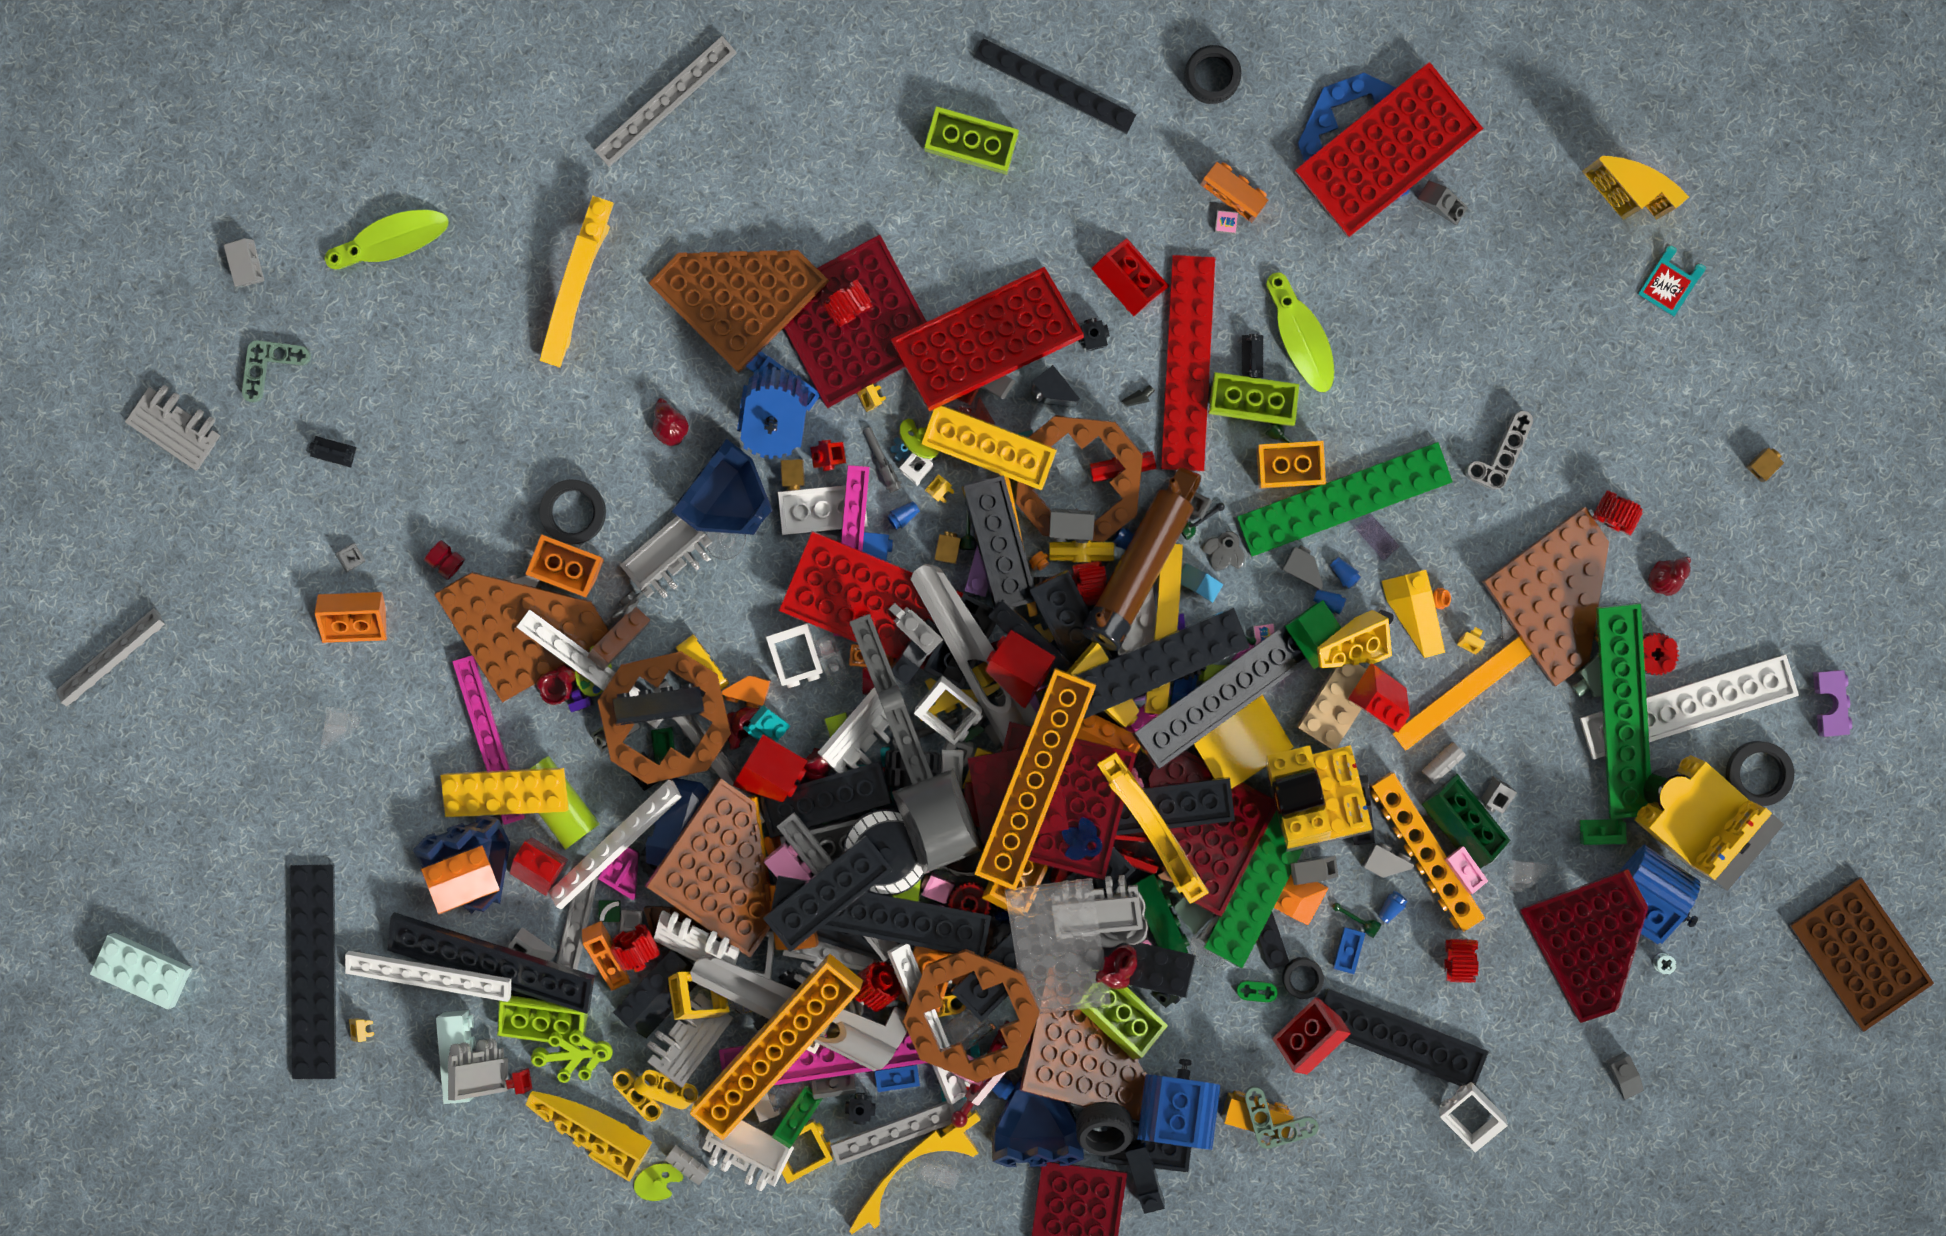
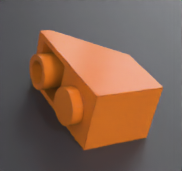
M749 675L724 689L722 695L726 696L725 700L738 703V700L747 702L746 706L759 708V705H765L771 681Z

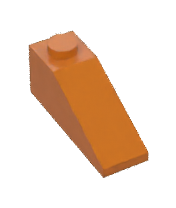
M602 921L582 929V944L610 990L613 991L631 983L627 971L620 969L611 953L610 947L614 943Z

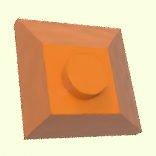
M1290 875L1274 908L1291 918L1309 925L1328 887L1319 882L1294 885L1293 878Z

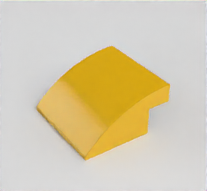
M1601 156L1582 170L1583 174L1623 220L1643 207H1646L1657 220L1679 207L1689 198L1667 176L1649 166L1629 159Z
M1263 695L1193 744L1214 779L1230 777L1231 789L1265 768L1267 755L1288 751L1293 748L1292 743Z

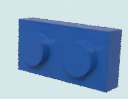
M1347 927L1343 928L1333 969L1355 974L1365 932Z
M917 1064L875 1071L878 1092L920 1086Z

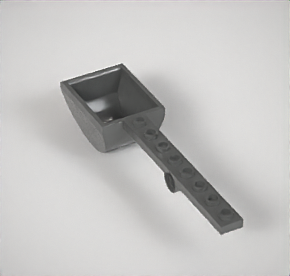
M868 614L850 621L853 633L912 782V785L896 790L892 794L923 874L975 853L982 852L984 847L954 770L950 769L932 776L871 615Z

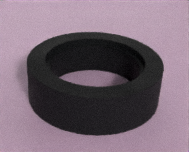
M569 479L554 484L546 491L540 503L539 513L541 523L551 537L567 544H580L591 540L600 532L606 518V507L601 494L596 488L586 482ZM568 491L582 492L590 499L593 505L591 523L584 530L577 533L563 531L556 525L553 519L552 511L555 501L560 495Z
M1752 741L1745 743L1732 753L1727 762L1726 780L1748 800L1761 806H1769L1781 801L1789 793L1794 782L1795 772L1791 758L1781 747L1769 742ZM1763 752L1769 754L1777 762L1779 779L1771 791L1757 795L1749 792L1743 786L1740 779V769L1743 762L1750 755Z

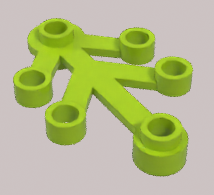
M573 1030L571 1032L570 1041L563 1038L559 1032H552L548 1040L549 1044L553 1047L561 1046L567 1051L549 1053L545 1048L538 1047L532 1052L531 1062L536 1067H542L547 1062L570 1060L564 1068L559 1070L557 1076L560 1082L566 1083L570 1080L571 1073L582 1059L591 1058L586 1066L580 1068L578 1077L586 1081L591 1078L592 1070L600 1061L605 1062L612 1057L613 1049L608 1042L599 1041L596 1043L584 1036L580 1030ZM581 1043L588 1049H581L576 1045Z

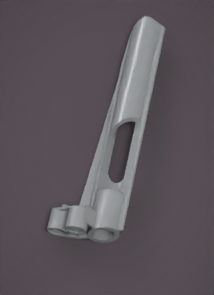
M930 564L920 566L914 571L911 581L1000 741L1004 745L1009 721L1032 726L1037 713L1030 703L1026 709L1021 707L1002 687L1001 689L1006 696L1005 704L998 707L989 702L967 661L976 659L987 662L986 660L994 648L942 569Z
M712 955L697 959L690 972L693 982L768 1019L796 991L793 988ZM894 1006L891 1016L888 1015L885 1025H882L843 1009L832 1021L840 1029L838 1037L827 1038L820 1034L814 1042L873 1071L880 1070L891 1060L896 1048L901 1044L907 1032L903 1022L907 1012Z

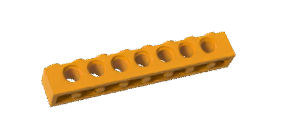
M1390 772L1369 785L1372 789L1370 795L1375 802L1380 801L1383 809H1381L1382 814L1387 821L1391 819L1395 825L1392 828L1398 839L1402 837L1406 845L1403 847L1410 857L1414 856L1418 863L1415 864L1417 870L1421 875L1425 874L1429 879L1426 882L1432 893L1437 892L1439 895V905L1444 912L1448 910L1452 917L1449 920L1453 927L1465 932L1484 920L1485 917L1472 896L1466 891L1444 860L1447 858L1396 775ZM1389 793H1395L1396 801L1393 804H1388L1386 796ZM1400 811L1407 812L1408 817L1404 822H1399L1397 819ZM1412 829L1419 831V836L1416 840H1410L1409 832ZM1424 847L1430 849V855L1427 858L1420 856V851ZM1440 865L1442 868L1441 874L1436 877L1433 876L1432 868ZM1446 884H1452V893L1445 895L1443 887ZM1463 902L1464 910L1456 913L1454 909L1456 903Z

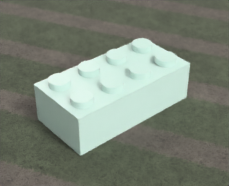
M117 933L107 935L90 975L169 1010L175 1007L192 967Z
M469 1010L443 1012L436 1018L443 1104L470 1102L474 1097L456 1101L448 1100V1056L452 1044L466 1042L470 1044L471 1052L476 1048L475 1037H471V1028L474 1027L473 1015H469Z

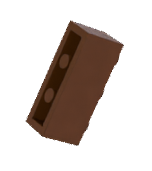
M635 607L592 648L587 657L604 671L647 627L650 619Z

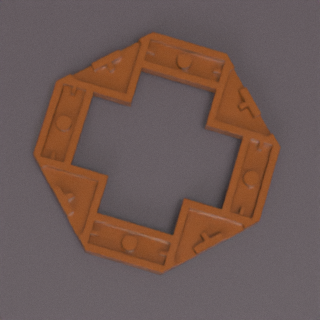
M1054 415L1028 438L1051 447L1069 433L1079 447L1083 449L1099 436L1125 467L1122 472L1109 482L1122 499L1095 520L1093 540H1089L1104 542L1137 516L1143 454L1116 421ZM1018 482L1016 504L1043 536L1050 537V508L1035 492L1034 487Z
M681 651L621 664L598 700L611 761L647 784L708 771L731 735L718 674ZM670 670L689 683H694V686L700 687V690L705 692L702 698L704 712L700 715L711 721L712 724L690 758L670 748L661 764L658 765L623 743L634 724L616 726L612 700L617 698V694L629 693L639 677L658 688Z
M964 949L926 964L903 1022L920 1060L978 1083L1018 1067L1039 1017L1040 1009L1024 972L1004 966L1003 963L988 957L984 958L974 954L975 952ZM974 971L982 990L1000 983L1004 984L1019 1019L1000 1026L1007 1044L1006 1047L969 1061L961 1042L943 1049L940 1048L925 1013L943 1006L942 998L936 987L937 985Z

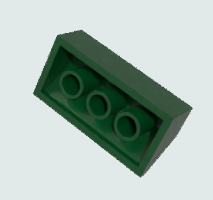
M1458 774L1433 792L1421 804L1455 848L1458 849L1464 846L1479 869L1493 862L1511 841Z
M1148 873L1130 881L1131 886L1138 885V892L1143 897L1145 902L1144 916L1157 946L1188 953L1186 947L1190 944L1186 935H1181L1178 927L1181 926L1177 915H1172L1169 909L1173 905L1168 894L1164 896L1161 891L1164 885L1160 877Z

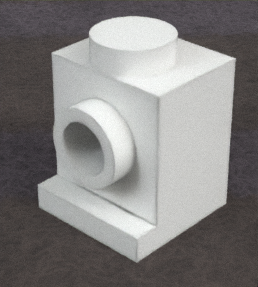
M912 453L899 469L902 474L918 486L920 481L934 467L931 462L933 458L926 459ZM917 464L923 466L920 471L915 470Z

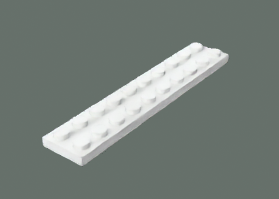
M1787 655L1774 657L1647 697L1649 742L1799 696ZM1602 711L1579 718L1592 759L1605 756Z

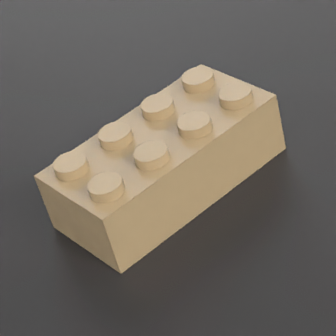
M1352 664L1334 667L1296 727L1331 750L1337 749L1361 711V708L1349 701L1348 698L1367 669L1361 665Z

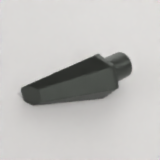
M1148 385L1142 392L1138 390L1121 402L1127 407L1150 402L1148 397L1155 390L1152 386Z

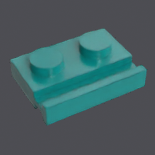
M763 705L750 719L751 723L748 727L744 726L743 729L758 741L762 735H765L778 742L791 725Z

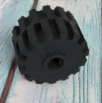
M895 749L886 751L884 773L887 785L897 788L912 785L900 751ZM923 751L932 776L940 774L941 754Z

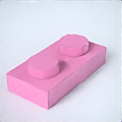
M1464 846L1459 847L1444 859L1469 894H1473L1488 882Z

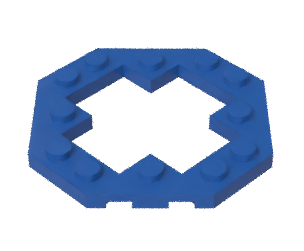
M1366 73L1324 87L1298 141L1304 163L1323 148L1319 136L1338 129L1332 108L1371 94L1374 105H1376L1394 91L1396 87ZM1410 189L1407 190V191H1406L1404 194H1402L1400 197L1407 195V194L1409 193Z

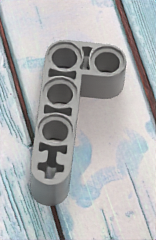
M1520 411L1511 417L1490 466L1480 461L1469 463L1465 468L1467 479L1491 490L1501 489L1505 486L1533 424V417L1529 412ZM1524 417L1526 424L1521 425L1518 431L1512 430V428L1517 429L1520 424L1517 418ZM1510 435H1514L1518 440L1515 447L1508 443ZM1502 454L1509 458L1507 466H1502L1499 462ZM1474 465L1480 468L1481 473L1478 477H1474L1471 474V468ZM1493 474L1498 475L1500 478V483L1497 486H1494L1490 481Z

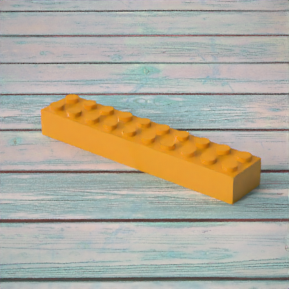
M1054 669L975 870V875L1016 891L1094 693L1095 683L1060 669Z
M829 953L694 1102L690 1115L721 1140H724L861 990L863 980Z

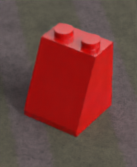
M1011 630L1007 637L1004 635L1001 637L997 644V647H999L997 651L992 650L986 660L989 663L986 672L1021 707L1026 709L1035 695L1034 692L1038 691L1045 681L1055 656Z
M762 735L733 786L783 802L787 795L792 797L797 788V785L794 784L795 781H801L807 770L804 769L807 760L767 736Z
M532 837L524 841L513 859L510 874L547 896L568 859Z

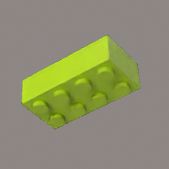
M936 106L924 149L925 152L1007 175L1019 130Z
M1091 977L1072 1000L1087 1017L1132 1059L1143 1058L1168 1026L1128 987L1112 989L1102 982H1096L1095 977Z

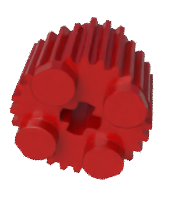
M858 280L851 282L849 287L838 290L822 303L835 325L839 327L853 321L856 318L854 314L857 316L873 307L871 299Z
M1607 490L1603 494L1592 518L1600 523H1607V527L1614 531H1621L1631 536L1643 514V509L1640 508L1641 505L1634 501L1626 500L1617 496L1616 493Z
M1101 561L1072 566L1073 579L1086 605H1096L1106 586L1105 567L1102 566Z
M1663 633L1644 634L1645 673L1647 675L1662 676V674L1666 675L1667 672L1674 670L1675 665H1677L1676 661H1679L1677 659L1679 657L1677 654L1679 650L1676 649L1678 647L1676 641ZM1657 649L1659 656L1655 660V657H1652V652H1655Z
M964 881L963 884L959 883V886H955V889H952L948 898V906L951 908L983 914L990 913L991 902L982 898L986 888L983 889L982 885L980 886L979 883L974 881L971 883L970 881L968 883ZM966 899L975 900L973 908H969V906L964 907L963 904L966 903Z
M638 924L634 926L636 930L633 929L628 933L622 931L612 938L614 944H612L610 950L623 971L633 969L634 972H639L646 967V962L660 955L659 948L646 925Z
M1450 939L1445 941L1447 959H1444V972H1446V981L1476 983L1475 976H1478L1479 961H1477V953H1475V950H1478L1477 940Z
M889 962L871 963L857 974L863 982L861 990L854 998L858 1002H864V1005H867L868 1008L871 1007L875 1012L885 1008L902 993L901 985L896 974H894L893 965H890Z

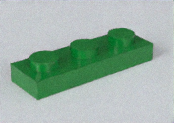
M806 1085L774 1132L772 1138L790 1149L823 1098L814 1099L812 1089Z

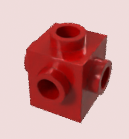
M831 440L818 441V446L810 447L813 468H822L823 471L835 470V465L846 463L843 442L831 443Z

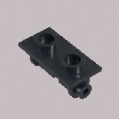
M1242 335V376L1263 378V335Z
M315 436L314 442H311L309 450H311L310 457L350 468L352 467L357 449L355 446Z

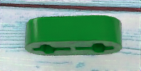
M1243 980L1236 988L1238 996L1247 1001L1272 1002L1278 994L1275 985L1269 982ZM1246 984H1248L1250 989H1256L1255 993L1248 992L1247 996H1244V993L1240 990ZM1269 986L1270 990L1273 991L1269 998H1265L1263 993H1258L1259 990H1266V987Z

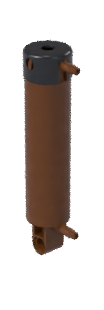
M1180 467L1175 476L1169 480L1167 490H1159L1155 495L1096 605L1092 608L1082 626V633L1094 644L1098 643L1102 648L1112 651L1119 650L1134 619L1193 513L1194 508L1190 502L1200 485V474Z

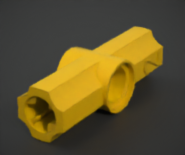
M1049 542V561H1114V542Z

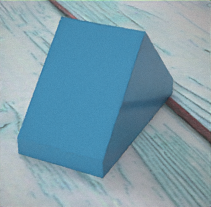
M1188 563L1185 564L1181 571V585L1208 601L1214 602L1223 586L1221 582Z

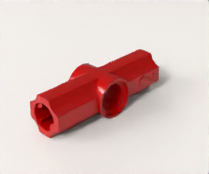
M1153 451L1143 452L1141 472L1156 469ZM1116 457L1111 458V460L1089 464L1093 482L1114 478L1125 469Z

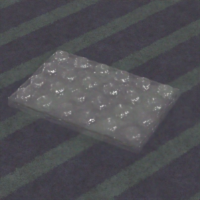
M1092 878L1016 888V891L1006 889L1005 895L1017 969L1024 972L1039 1006L1040 1014L1111 1005L1109 987L1102 982H1096V973L1103 970L1105 961Z

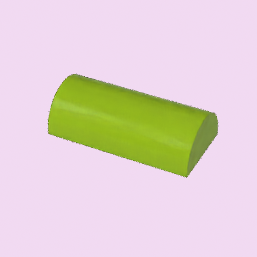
M1214 372L1208 414L1294 426L1300 384Z
M547 756L530 769L558 767L550 756ZM565 778L569 810L566 812L538 814L566 850L600 825V823Z
M511 996L508 1002L499 1000L497 1036L548 1042L552 1032H559L563 1038L570 1041L569 1037L573 1030H580L585 1036L588 1013L585 1014L545 1000Z

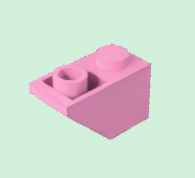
M786 842L764 860V863L776 877L781 875L808 881L812 878L811 869L805 862L802 863L797 857L799 854L791 845L788 846Z
M932 872L930 876L925 875L920 888L923 889V896L946 904L955 883Z

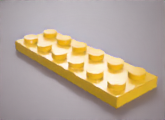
M944 405L933 410L922 444L1039 490H1042L1057 452L1056 448Z
M564 768L444 773L440 775L445 817L566 812L569 810Z

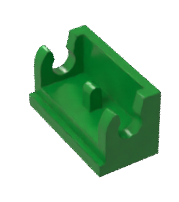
M1623 819L1579 820L1580 844H1627L1626 822H1623Z

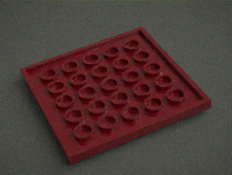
M881 235L818 267L817 269L829 282L784 327L827 409L855 395L865 387L875 384L905 368L891 343V339L927 322ZM858 280L871 299L873 307L857 316L854 314L856 318L853 321L839 327L835 325L822 303L838 290L849 287L851 282Z
M1009 721L1002 752L1024 748L1032 726ZM1075 738L1060 776L1069 829L1038 834L1027 861L1105 880L1124 802L1112 790L1097 763L1116 752L1132 773L1136 753Z

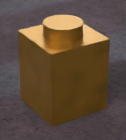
M1765 448L1746 468L1760 482H1765L1784 462L1780 459L1782 456L1778 451L1773 448Z
M781 460L782 486L787 487L788 491L800 490V486H805L804 460Z
M945 531L944 535L939 534L935 560L956 564L961 539L956 538L957 533Z

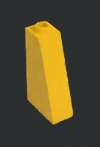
M1092 642L1069 668L1067 673L1075 675L1109 659L1098 643L1094 644ZM1130 699L1104 711L1120 726L1126 727L1127 725L1131 726L1136 721L1139 709L1133 699Z

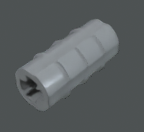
M1452 742L1421 771L1435 785L1456 764H1459V761L1466 755Z
M677 1145L673 1147L665 1158V1161L671 1164L672 1167H675L697 1185L701 1184L710 1171Z

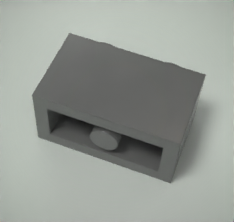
M1052 508L1050 537L1059 542H1065L1067 539H1076L1078 543H1088L1094 537L1095 511Z

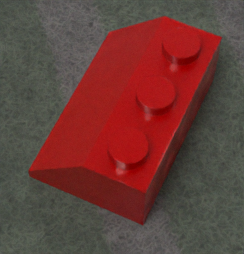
M1128 238L1105 254L1091 268L1133 317L1169 287Z
M1370 663L1348 700L1382 724L1399 733L1410 716L1407 688L1376 665Z
M1315 997L1272 1040L1293 1072L1308 1075L1351 1032L1338 1014L1319 998Z

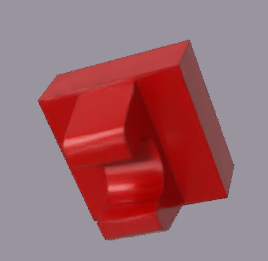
M529 1068L518 1070L512 1073V1078L505 1080L507 1089L514 1088L516 1095L533 1089Z

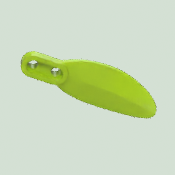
M412 210L392 214L367 226L354 240L329 249L325 254V263L329 268L339 270L361 261L382 262L405 256L437 239L447 229L448 218L443 213L433 210ZM354 247H356L358 250L356 255L352 254V249ZM337 255L338 261L334 263L332 257Z
M1279 272L1273 273L1269 276L1266 286L1278 310V327L1286 351L1305 381L1316 391L1327 392L1332 387L1334 380V362L1328 338L1312 311L1297 299L1287 277ZM1280 280L1282 285L1276 286L1274 281ZM1289 299L1291 304L1285 305L1283 300Z

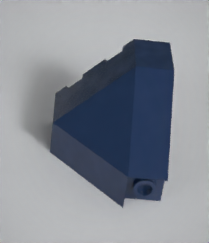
M726 439L712 455L707 465L699 472L671 512L697 531L754 535L764 519L773 510L753 459Z
M681 778L669 779L675 783L682 797L652 824L655 825L653 836H648L646 842V862L648 864L660 865L709 793V790L701 782Z
M484 815L475 818L476 822L468 825L460 823L449 827L446 833L437 836L435 833L429 834L413 849L423 869L483 845L500 891L462 905L471 914L475 910L484 912L493 902L500 904L510 849V841L499 819Z
M1020 1077L992 1130V1162L1005 1167H1017L1016 1163H1029V1167L1047 1166V1162H1060V1166H1069L1083 1160V1148L1079 1145L1076 1136V1117L1068 1104L1019 1091L1022 1077Z

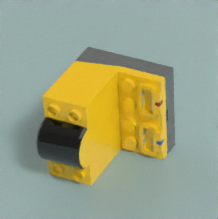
M1351 745L1312 754L1310 746L1267 755L1266 771L1287 852L1371 833L1370 817Z
M1692 755L1685 757L1680 762L1677 770L1661 768L1649 775L1643 790L1648 804L1638 811L1635 821L1690 870L1726 891L1731 888L1784 826V823L1767 808L1748 800L1706 761Z

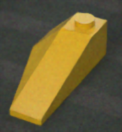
M1420 570L1381 581L1387 603L1410 635L1422 656L1426 658L1445 653L1427 571Z
M1374 610L1355 617L1317 647L1319 667H1340L1344 664L1359 665V663L1366 662L1368 664H1375L1392 656L1389 618Z

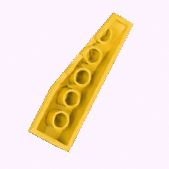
M531 1091L525 1104L546 1122L552 1121L559 1133L562 1135L566 1133L573 1138L574 1141L572 1143L578 1148L582 1146L590 1152L588 1156L629 1182L652 1144V1141L648 1140L647 1137L633 1131L626 1124L571 1100Z

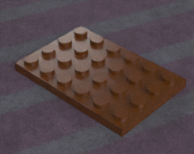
M1858 877L1789 924V927L1862 1032H1865L1935 984L1862 877Z

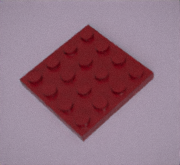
M1023 748L967 758L983 844H986ZM1060 779L1038 834L1069 829Z
M1047 1162V1166H1041L1031 1236H1118L1127 1172L1075 1164L1060 1166V1162Z

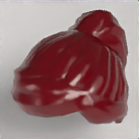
M659 398L654 410L655 419L653 420L652 432L665 445H679L688 433V422L683 414L675 410L663 398Z
M1682 557L1675 561H1658L1648 578L1651 590L1666 596L1676 594L1690 574L1691 558Z
M561 665L557 670L548 671L541 675L537 680V688L542 700L549 705H558L568 700L572 690L571 682L576 679L575 670L568 665Z
M744 707L737 712H729L727 714L731 732L728 738L730 750L739 748L741 740L750 735L743 728L744 726L748 727L751 723L750 719L760 708Z
M814 748L813 752L804 758L807 760L804 769L807 770L804 777L810 781L827 777L828 771L832 768L818 754L820 750L818 748Z
M1123 945L1115 949L1109 956L1104 957L1103 970L1096 973V982H1102L1112 989L1126 988L1130 982L1129 977L1133 975L1137 967L1136 950L1132 946Z

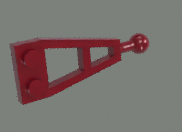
M1000 1028L987 1054L1001 1049L1003 1045L1007 1046ZM1006 1072L983 1080L980 1086L970 1085L965 1094L967 1100L961 1110L955 1111L951 1115V1123L954 1127L962 1128L967 1124V1115L974 1104L978 1106Z

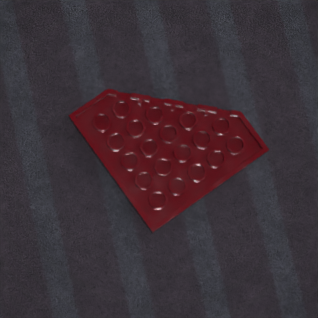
M1183 751L1160 769L1156 770L1153 766L1147 782L1150 787L1214 778L1202 759L1187 751ZM1243 782L1231 789L1235 821L1170 829L1209 892L1193 903L1218 917H1222L1276 811L1274 799Z
M1628 869L1527 905L1520 910L1580 1023L1615 1012L1621 1002L1648 911V905Z

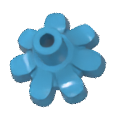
M896 437L893 440L896 446H891L890 452L896 453L894 457L896 461L904 458L905 462L912 452L907 447L903 449L904 443L899 437Z

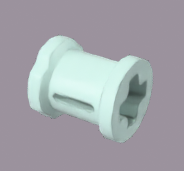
M1659 953L1653 958V967L1662 974H1671L1676 969L1674 958L1665 953ZM1662 960L1666 961V964L1668 965L1666 968L1662 967Z

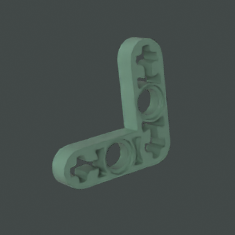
M259 340L251 342L247 348L242 387L243 398L252 403L262 399L267 362L304 366L311 359L310 351L298 345ZM259 344L260 348L263 349V353H259L258 360H262V364L251 362V358L256 359V353L253 352V348H257ZM278 347H282L285 350V355L282 359H276L274 356V351ZM289 348H292V353L297 354L302 350L306 357L302 358L301 362H299L298 358L290 356ZM253 366H259L261 369V374L257 378H253L250 374ZM249 380L260 381L259 385L255 384L254 390L258 391V395H254L253 399L247 393L248 390H252L253 386L252 383H248Z
M1251 1086L1245 1091V1100L1255 1136L1262 1148L1269 1149L1312 1137L1318 1132V1123L1311 1116H1303L1273 1125L1263 1090L1258 1086ZM1252 1091L1261 1094L1258 1097L1259 1105L1264 1103V1107H1256L1253 1099H1249L1252 1096ZM1259 1111L1265 1112L1267 1115L1263 1123L1255 1121V1114ZM1306 1121H1309L1310 1124H1314V1126L1311 1127L1310 1132H1308L1306 1129H1301V1135H1298L1297 1129L1294 1125L1298 1123L1299 1128L1304 1127L1306 1125ZM1286 1126L1293 1129V1135L1290 1138H1284L1281 1135L1282 1129ZM1277 1129L1279 1141H1277L1276 1137L1270 1138L1269 1143H1265L1264 1140L1261 1141L1264 1133L1272 1136L1275 1135L1273 1130Z

